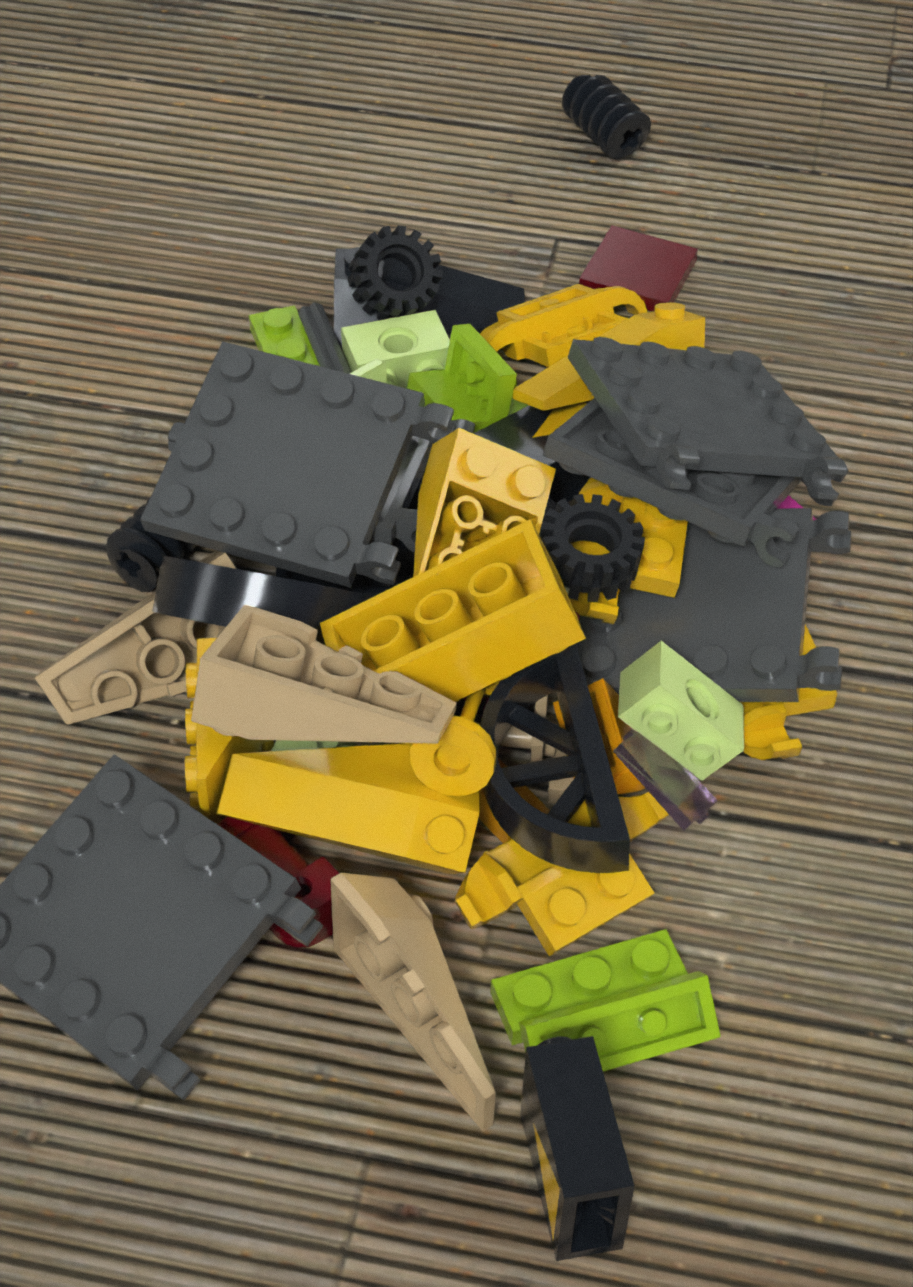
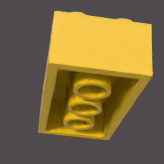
M531 519L320 623L325 646L339 652L340 648L347 645L363 654L361 661L363 666L377 673L386 671L399 672L454 702H458L470 694L497 681L504 680L512 674L551 655L560 653L567 647L586 639L558 570Z

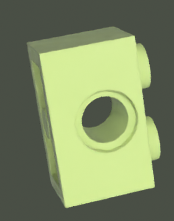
M436 310L341 328L342 352L351 373L374 359H378L386 363L387 384L407 389L409 373L445 369L450 339Z
M663 641L658 642L620 672L618 718L701 781L744 751L743 704Z

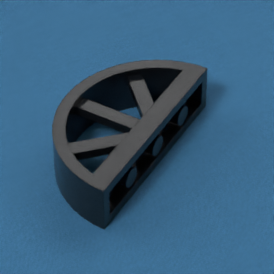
M163 556L152 612L226 627L246 604L301 621L318 630L316 641L325 645L320 623L374 596L251 571Z
M573 644L562 652L551 655L501 680L492 692L485 706L480 726L491 736L495 745L496 767L483 790L493 816L503 830L522 848L536 857L551 864L581 872L616 873L629 871L630 837L576 644ZM556 692L566 730L529 711L527 708L541 698ZM511 725L568 755L504 768L500 767L498 761L501 743ZM575 777L548 814L530 805L514 790L515 787ZM585 800L591 827L568 823Z

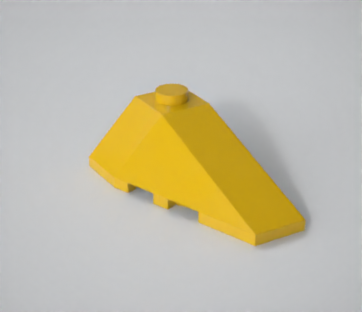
M659 303L655 305V311L633 315L599 337L610 338L620 344L640 346L642 342H655L669 349L687 350L690 346L704 348L705 317L685 311V305L680 303ZM568 356L518 385L513 390L514 400L542 411L594 399V396L569 361Z
M412 743L235 753L230 758L216 814L449 875L466 872L480 813V795L478 791L475 794L461 797L448 796L428 788L416 777L410 764V747Z

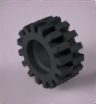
M400 225L393 232H391L390 226L382 227L378 234L374 231L362 243L355 253V257L350 262L348 270L353 272L348 277L349 287L356 286L357 288L352 296L356 302L362 298L366 301L362 310L367 314L373 308L378 311L376 319L384 320L389 315L394 318L418 313L425 308L440 288V285L437 283L442 279L443 270L436 269L441 263L439 253L430 256L429 252L434 245L429 239L421 245L418 239L422 233L415 229L410 236L405 235L406 226ZM387 258H395L403 262L412 275L410 287L405 290H394L384 284L378 274L379 263Z
M583 494L573 495L571 506L564 498L557 502L555 510L552 508L548 510L545 515V521L542 523L540 538L558 570L564 587L570 588L569 598L577 601L580 592L587 593L588 602H598L600 592H603L608 601L616 598L618 589L623 593L630 588L631 580L634 581L636 578L644 547L645 537H642L644 529L641 522L634 523L635 514L630 509L619 513L621 503L614 499L611 500L608 506L601 504L602 495L593 494L591 503H585ZM592 541L604 546L610 553L589 555L578 551L570 543Z

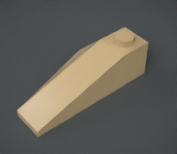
M214 551L199 561L235 568L226 552ZM154 591L38 673L34 678L64 723L69 725L130 708L146 701L187 692L186 663H197V639L217 638L226 627L152 612L156 593Z
M246 604L200 658L191 721L211 727L216 732L226 736H239L249 740L438 744L455 714L457 705L456 702L399 672L386 671L377 673L361 664L363 654L347 645L340 648L339 652L316 641L318 630L301 621Z
M340 873L331 878L334 951L482 1132H484L494 1124L496 1092L433 928V918L428 907L417 895L409 896L394 878Z

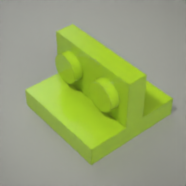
M471 324L453 325L445 369L409 373L407 389L424 393L425 406L431 403H438L454 409L451 420L465 419L475 424L473 434L529 406L513 399V390L517 387V373Z

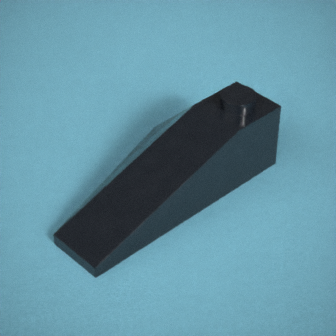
M360 247L336 249L334 333L341 350L342 327L379 321V319H376L378 314L376 309L373 308L369 314L362 310L366 301L362 298L356 302L352 294L357 288L356 286L349 287L348 277L353 272L348 270L349 265ZM387 258L379 263L378 274L384 284L394 290H405L410 287L412 275L403 262L395 258ZM438 265L436 269L443 270L442 279L437 283L440 285V288L425 308L418 313L436 310L447 335L451 334L453 325L471 324L480 334L486 327L498 322L496 312L525 302L524 288Z

